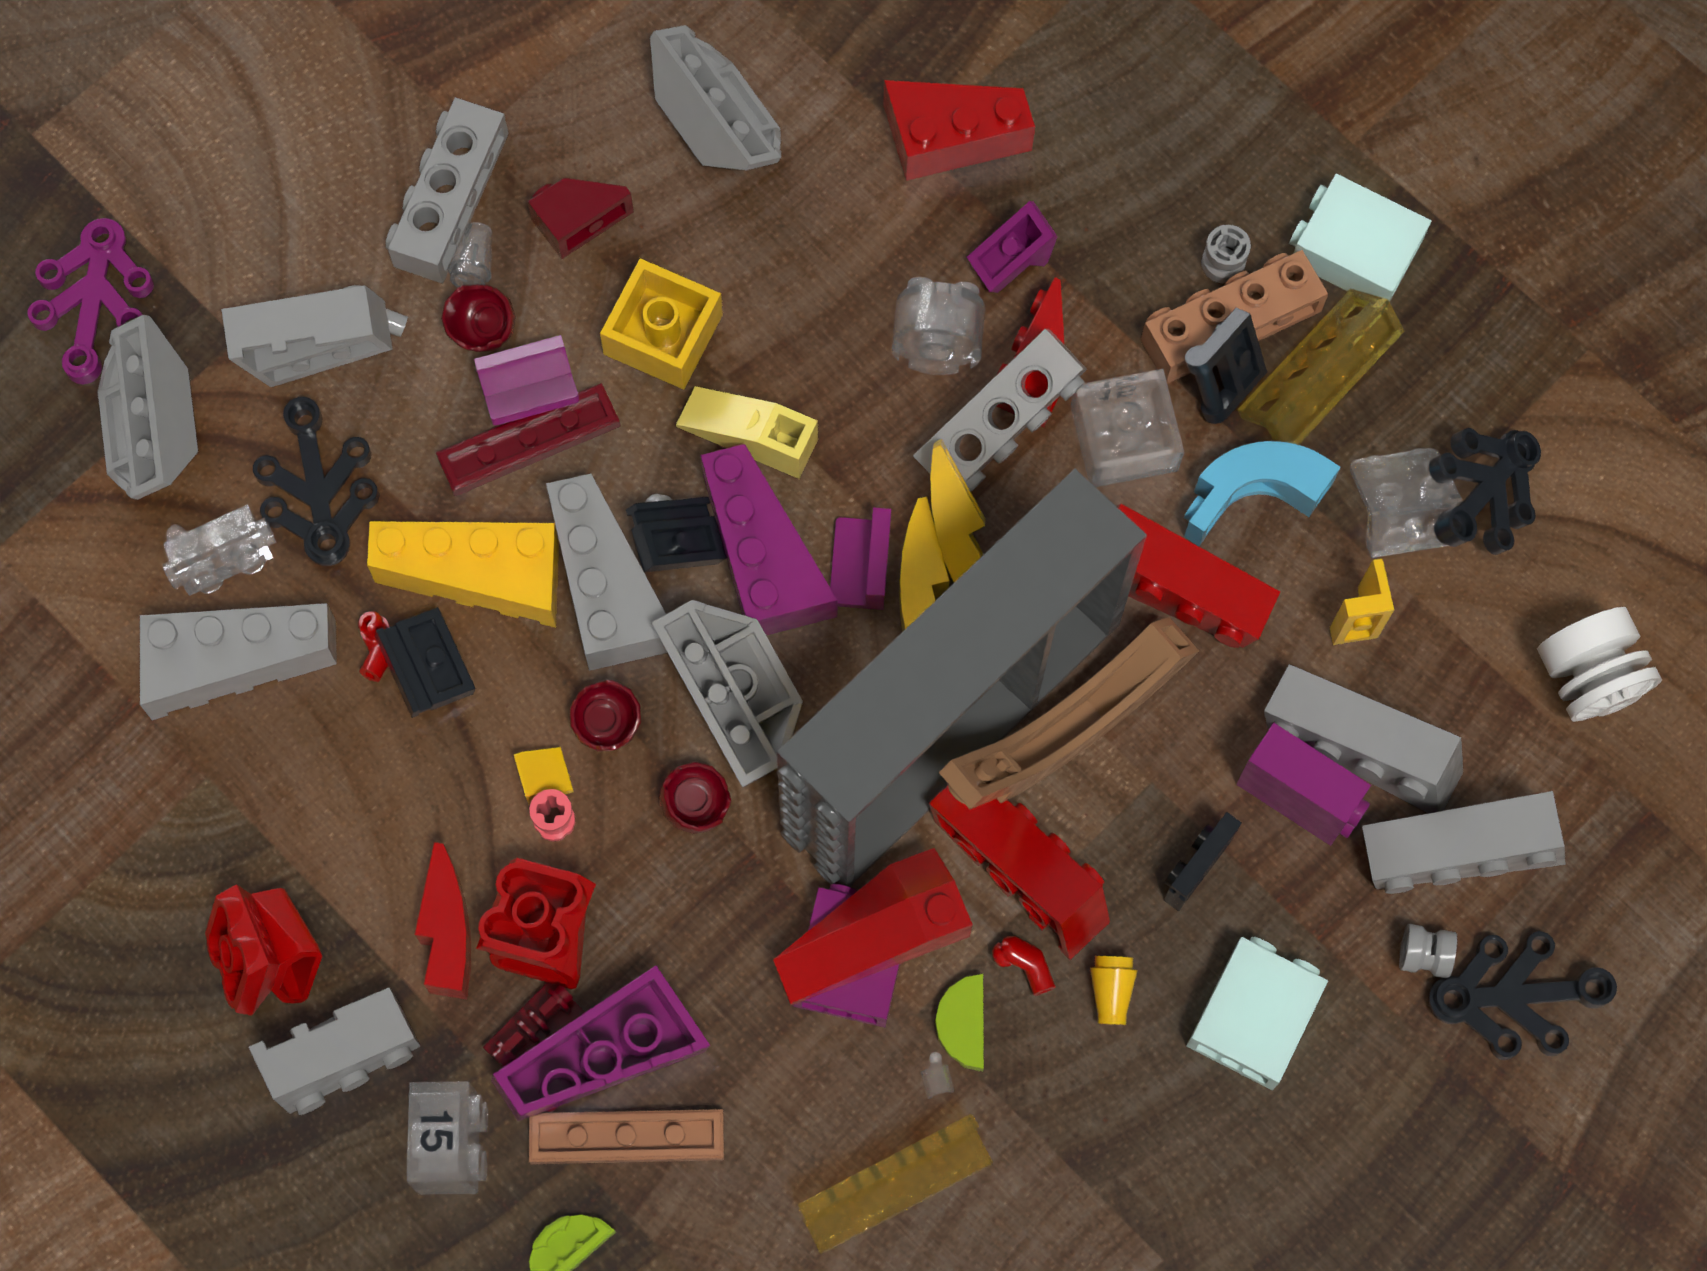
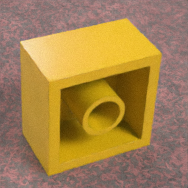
M640 258L600 332L603 354L684 390L723 316L721 293Z

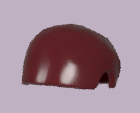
M462 285L445 300L441 319L446 335L457 345L470 351L486 352L498 349L502 344L507 343L513 334L516 315L511 300L497 288L489 285Z
M604 680L586 686L577 694L570 707V727L581 744L598 752L613 751L627 745L641 725V706L631 689L616 681Z
M691 762L674 768L664 780L660 790L659 800L663 816L676 829L691 834L708 832L723 823V819L731 805V795L725 778L713 766L698 762Z

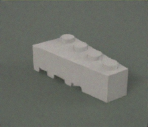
M592 474L547 483V490L589 671L668 653L651 622L666 615Z
M327 603L140 615V706L151 720L168 716V712L187 706L191 709L208 704L210 699L233 692L237 695L254 690L253 686L277 679L280 682L337 664L336 620Z

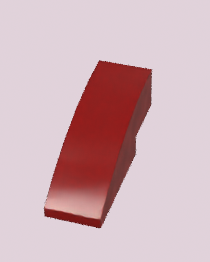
M434 842L415 930V936L420 944L432 946L424 986L430 994L467 1000L471 974V932L468 909L460 879L444 844Z

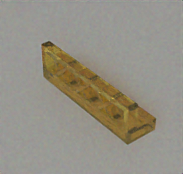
M1350 289L1237 409L1241 418L1266 427L1274 441L1299 445L1404 332L1389 300ZM1356 306L1363 308L1358 315L1345 319ZM1336 337L1330 345L1316 350L1323 341ZM1308 367L1301 376L1288 380L1295 371ZM1279 398L1267 412L1260 410L1266 402Z
M973 1114L956 1121L798 1204V1212L820 1255L991 1166L993 1161L977 1133L979 1125Z

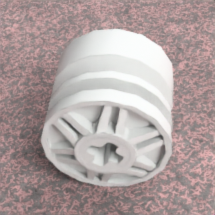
M1616 607L1586 617L1553 634L1537 648L1552 678L1574 676L1558 692L1563 701L1577 699L1566 708L1573 722L1583 721L1596 716H1605L1635 703L1642 695L1658 686L1662 681L1656 667L1642 669L1652 660L1648 651H1637L1628 654L1624 652L1641 637L1626 607Z

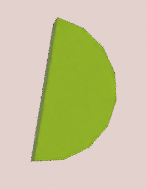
M983 974L964 977L949 987L939 1002L935 1021L938 1041L948 1055L959 1062L964 1068L983 1071L984 1069Z
M586 1215L563 1216L547 1225L534 1241L529 1260L530 1271H573L614 1235L616 1231L596 1217L593 1218Z

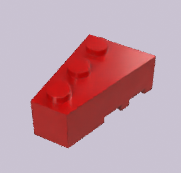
M884 80L883 105L906 181L1032 151L1035 124L1023 88Z

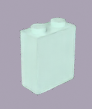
M1336 174L1328 188L1320 185L1309 206V209L1315 211L1309 223L1303 220L1299 222L1289 244L1296 247L1294 253L1303 250L1318 277L1385 310L1419 249L1431 224V220Z
M1241 937L1186 1046L1273 1090L1279 1084L1328 980L1318 976L1320 973L1319 969L1306 961L1294 959L1291 962L1275 954L1277 949L1260 938L1251 937L1250 940Z

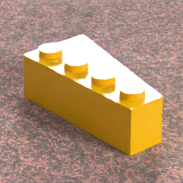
M370 521L367 566L375 583L430 597L436 595L452 599L458 604L470 607L477 605L497 610L502 615L514 618L521 616L537 620L542 625L556 628L559 539L555 523Z

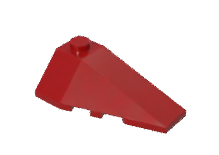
M935 848L887 866L774 958L773 962L791 1006L970 937L973 924L955 880Z

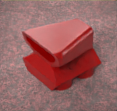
M520 858L511 860L507 866L501 869L497 876L496 888L498 893L492 908L485 912L479 921L480 939L476 949L490 952L489 958L491 963L501 970L555 985L560 984L562 987L576 989L581 975L586 910L596 884L577 873Z
M236 884L216 895L205 935L210 960L213 966L219 969L221 973L223 991L229 1006L234 1008L236 1013L252 1016L271 991L283 1003H302L306 1001L317 974L322 953L287 891L284 888H277L250 894Z

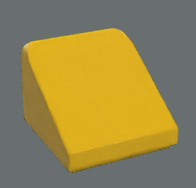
M561 747L514 754L528 805L543 790L555 789L564 794L574 792Z

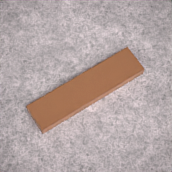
M723 1109L539 1113L529 1117L530 1164L724 1160Z

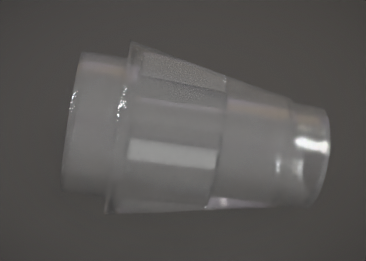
M473 222L466 226V230L448 265L450 281L457 288L462 285H485L491 279L492 230L487 225Z

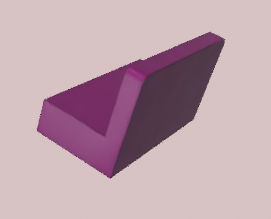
M561 335L474 359L493 425L504 424L572 405L580 400Z
M873 507L872 520L843 517L836 519L830 588L838 600V607L884 610L891 509Z

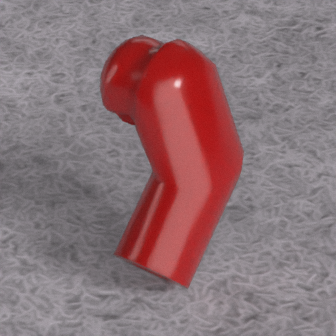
M1017 936L1004 937L1002 942L994 945L992 956L996 964L1000 967H1009L1013 964L1023 969L1034 996L1047 993L1056 988L1044 954L1038 947Z

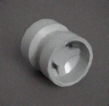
M1221 225L1209 234L1201 260L1202 269L1207 277L1218 283H1226L1232 276L1244 271L1251 249L1247 233L1234 225Z
M1407 924L1400 949V970L1416 973L1418 970L1424 969L1429 970L1433 976L1449 979L1455 962L1457 933L1447 930H1439L1436 933L1427 932L1423 926Z

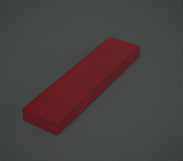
M600 383L579 392L580 400L578 403L507 422L436 452L438 461L454 496L463 494L621 427L619 418L603 384Z

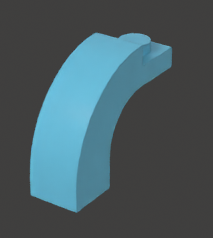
M1264 441L1237 447L1214 460L1199 476L1194 493L1199 496L1193 501L1184 516V519L1189 521L1184 537L1195 545L1200 546L1224 511L1235 501L1250 495H1269L1279 498L1310 517L1334 483L1341 467L1316 451L1293 443Z

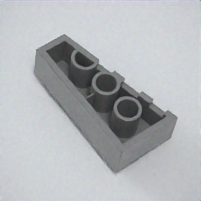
M1290 664L1264 710L1268 729H1270L1273 723L1279 725L1356 776L1428 814L1444 811L1463 774L1461 737Z
M1553 791L1362 826L1374 886L1376 889L1385 888V893L1387 894L1412 890L1414 888L1413 884L1432 882L1433 885H1447L1458 882L1461 878L1475 876L1491 877L1513 871L1565 865V846Z

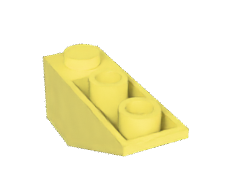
M696 386L676 423V427L725 448L745 444L754 460L798 479L818 441V421L777 403Z

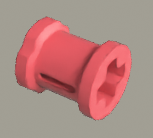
M548 789L538 793L532 799L529 807L530 817L534 828L543 839L560 841L573 831L575 814L572 810L571 802L564 793L555 789ZM551 808H558L561 815L555 816L554 823H547L545 816L550 815Z

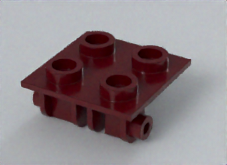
M547 982L488 1041L483 1049L502 1067H505L586 1012L572 1000L573 997L560 984L555 985ZM558 1107L552 1108L547 1111L549 1113H553Z

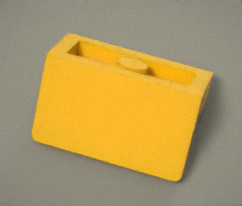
M1382 558L1372 560L1358 586L1359 597L1344 599L1329 628L1333 645L1378 638L1391 617L1394 606Z

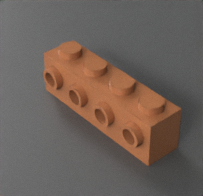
M1303 250L1290 256L1287 253H1281L1268 260L1262 269L1251 274L1248 271H1242L1228 279L1225 286L1212 292L1209 289L1201 290L1189 297L1186 304L1173 310L1165 307L1154 312L1145 322L1141 342L1165 384H1168L1191 373L1185 361L1186 352L1194 346L1203 345L1212 335L1216 326L1223 322L1235 308L1251 314L1257 338L1260 341L1320 313L1327 299L1328 292Z

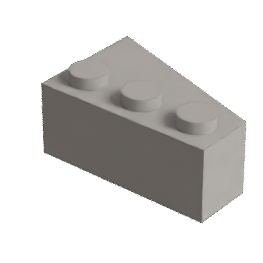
M390 988L334 1010V1017L308 1029L306 1023L292 1028L290 1032L293 1038L279 1045L266 1049L263 1041L249 1046L250 1052L272 1098L288 1113L291 1114L297 1111L299 1115L311 1112L326 1102L324 1096L339 1088L343 1092L353 1090L369 1080L368 1073L384 1065L387 1069L398 1067L413 1057L411 1051L419 1048L420 1044L395 994Z

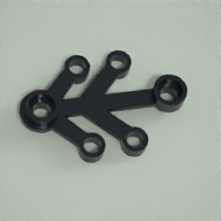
M297 397L285 406L283 416L288 429L298 436L306 482L282 468L276 458L268 455L259 457L254 462L253 473L261 485H275L311 507L314 524L289 511L285 501L278 497L266 499L260 507V514L268 526L272 528L283 527L303 539L305 552L311 561L321 566H332L338 564L347 556L350 550V538L347 532L364 509H370L378 503L380 495L376 484L372 480L362 478L352 484L350 488L351 497L333 519L330 503L355 468L364 467L370 462L372 453L367 441L363 438L352 437L348 439L342 447V455L324 478L316 432L322 425V414L314 400L308 397ZM309 415L312 417V421L308 425L300 426L297 424L301 416ZM355 447L365 449L363 455L358 458L350 457L349 453ZM267 465L275 467L272 475L266 477L260 475L263 467ZM369 488L373 490L369 498L365 500L357 498V494L361 489ZM273 507L283 508L282 514L277 518L267 516L269 510ZM333 539L336 541L333 549L329 551L320 549V545L324 540Z
M1472 428L1461 430L1453 434L1450 441L1451 448L1456 456L1466 459L1477 453H1482L1499 458V460L1492 467L1457 459L1451 453H1444L1431 459L1429 462V472L1437 483L1444 484L1455 478L1478 483L1459 506L1439 515L1434 524V533L1439 542L1452 547H1457L1473 540L1477 534L1475 517L1489 502L1492 528L1484 532L1483 543L1491 554L1498 555L1512 549L1515 539L1510 527L1521 529L1532 524L1535 520L1536 514L1531 504L1528 472L1539 462L1541 448L1535 436L1527 431L1512 430L1503 434L1498 439L1480 435ZM1511 476L1514 502L1508 504L1506 480Z
M1538 931L1531 934L1525 940L1522 954L1495 987L1475 988L1490 966L1498 965L1508 954V946L1505 940L1497 935H1489L1478 944L1476 949L1477 955L1459 977L1441 978L1432 986L1428 996V1003L1432 1013L1440 1021L1448 1024L1465 1022L1490 1043V1050L1498 1059L1509 1060L1516 1056L1522 1047L1521 1038L1514 1030L1502 1029L1479 1008L1498 1007L1537 1039V1046L1543 1054L1557 1056L1565 1051L1569 1045L1568 1033L1562 1027L1548 1023L1526 1004L1579 1000L1582 1005L1597 1009L1613 1000L1617 992V983L1609 971L1595 967L1586 970L1576 981L1523 984L1540 962L1547 960L1555 950L1553 938L1546 932ZM1535 939L1543 941L1547 948L1546 954L1540 955L1535 953L1532 949V941ZM1487 943H1493L1499 948L1500 955L1498 958H1491L1485 953V945ZM1588 982L1598 985L1600 988L1599 998H1593L1587 994L1586 984ZM1445 994H1455L1460 1001L1459 1007L1456 1009L1449 1008L1444 1002ZM1547 1033H1554L1560 1038L1561 1044L1558 1049H1553L1547 1045L1545 1040ZM1505 1036L1511 1039L1513 1042L1512 1052H1504L1499 1048V1037Z

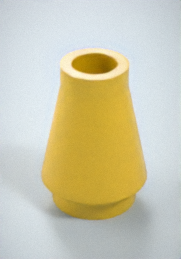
M1095 956V968H1090L1098 1013L1097 1024L1126 1025V1015L1138 971L1133 970V958Z

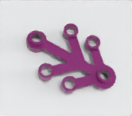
M107 218L96 219L87 224L80 236L81 244L57 261L46 259L37 265L35 274L42 287L48 290H55L64 284L67 275L89 262L86 276L51 301L38 300L33 302L27 312L29 320L36 329L47 331L57 324L60 317L81 303L74 346L70 347L62 358L64 371L69 379L77 384H89L95 381L102 370L101 360L95 350H93L101 303L114 316L118 327L125 324L127 320L142 315L139 310L130 308L106 279L109 262L124 277V284L133 297H146L154 288V282L149 272L142 267H137L123 250L126 244V235L122 227L116 221ZM109 234V238L105 242H95L99 236ZM47 271H58L54 278L44 279ZM135 279H146V282L141 287H132ZM44 310L50 311L49 316L45 320H36L39 312ZM87 356L85 363L82 365H72L76 358Z

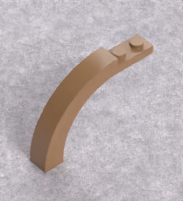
M1170 617L1153 622L1097 674L1044 715L1005 739L951 760L939 773L948 783L950 793L958 801L966 804L969 809H973L996 798L1000 803L1005 802L1048 777L1108 733L1169 681L1199 650Z

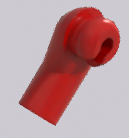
M376 611L365 612L358 621V628L369 651L359 672L366 679L379 682L388 665L377 643L375 633L378 629L389 628L390 624Z

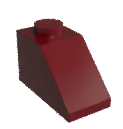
M563 178L554 185L546 184L534 193L532 199L528 201L532 222L561 259L634 212L631 192L626 186Z

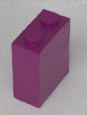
M1275 723L1272 724L1248 760L1236 784L1330 846L1339 834L1345 838L1349 837L1371 804L1363 799L1371 787L1369 783Z
M831 884L829 889L819 887L809 930L851 897L857 890L838 884ZM900 964L794 1004L793 1007L886 1028Z

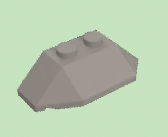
M686 25L654 31L650 36L655 100L702 166L749 170L778 163L781 158L780 127L735 65L710 44L695 38V32Z
M144 314L111 330L109 343L112 346L104 361L98 388L107 475L119 487L124 489L130 498L137 500L171 485L198 453L188 368L152 318Z
M691 600L651 622L741 786L745 787L777 769V751L793 737L803 701L758 620Z

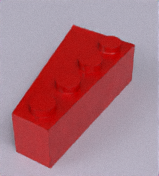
M1123 504L1117 506L1147 534L1128 597L1175 617L1184 623L1204 630L1229 647L1244 648L1259 640L1280 591Z
M948 786L929 802L935 823L977 866H980L984 861L989 864L986 870L995 884L1007 897L1013 896L1015 893L1020 896L1019 901L1028 912V918L1041 931L1049 925L1059 935L1061 945L1058 949L1069 960L1077 955L1110 923L1103 891V878L1088 863L1080 866L1069 856L1071 854L1070 849L1060 837L1052 832L1048 836L1036 826L1038 822L1034 815L1023 804L1017 803L1014 806L1008 800L1000 803L996 798L973 809H969L966 804L958 801L950 793Z

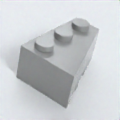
M352 285L339 290L221 309L228 359L270 387L392 350L385 300L365 285Z

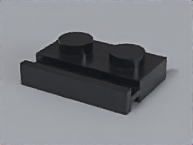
M709 497L635 503L626 509L627 516H632L635 527L631 531L643 572L717 565L727 559L715 516H710L707 505L711 503Z
M439 607L399 621L392 627L376 630L375 638L412 718L418 716L421 712L437 709L474 694L476 689Z
M1226 812L1215 828L1209 824L1205 826L1191 846L1197 852L1188 864L1180 860L1164 881L1170 887L1164 899L1166 903L1178 912L1181 910L1234 839L1242 822Z

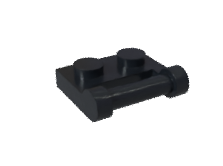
M1235 308L1223 322L1216 326L1212 335L1203 345L1194 346L1185 354L1188 370L1195 374L1203 399L1201 403L1203 417L1205 421L1211 424H1218L1226 420L1267 373L1251 314L1239 308ZM1216 364L1224 386L1220 393L1212 370Z

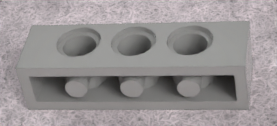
M456 97L449 112H442L437 123L436 135L438 137L432 149L427 148L422 156L419 180L416 186L411 185L405 194L403 216L399 224L394 223L391 226L387 235L386 248L389 251L395 268L442 284L444 283L509 134L504 113ZM459 148L471 149L464 155L452 154ZM443 185L454 186V188L447 193L436 192V190ZM433 222L438 224L430 231L419 230L425 223Z
M1044 329L922 446L913 457L931 474L933 445L936 441L942 439L970 491L974 490L986 478L981 471L993 459L1000 464L1016 450L1019 445L1014 439L1023 430L1028 428L1033 433L1052 415L1047 408L1059 396L1066 401L1084 385L1085 381L1080 376L1088 369L1051 330ZM1034 371H1041L1048 379L1047 391L1038 398L1029 395L1025 388L1027 376ZM1003 402L1009 404L1015 412V420L1007 429L997 427L992 419L994 408ZM968 434L978 437L982 444L980 455L973 461L964 458L959 449L962 438Z

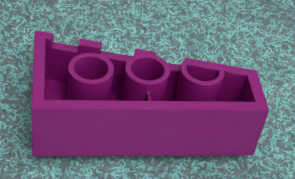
M742 444L701 455L703 478L727 556L726 560L742 615L757 619L766 636L836 618L838 614V600L746 445Z
M654 966L493 1074L491 1081L517 1121L705 1053L711 1045L658 967Z

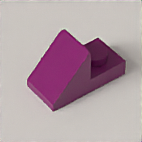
M1029 201L968 255L967 259L990 292L999 293L1029 265L1044 267L1049 261L1058 236L1034 201Z

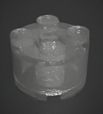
M925 277L910 279L907 288L898 295L896 300L892 339L893 356L899 361V356L901 355L909 360V368L933 375L959 373V366L971 362L970 369L976 366L982 356L986 309L984 301L979 296V288L970 282L951 284L933 282Z

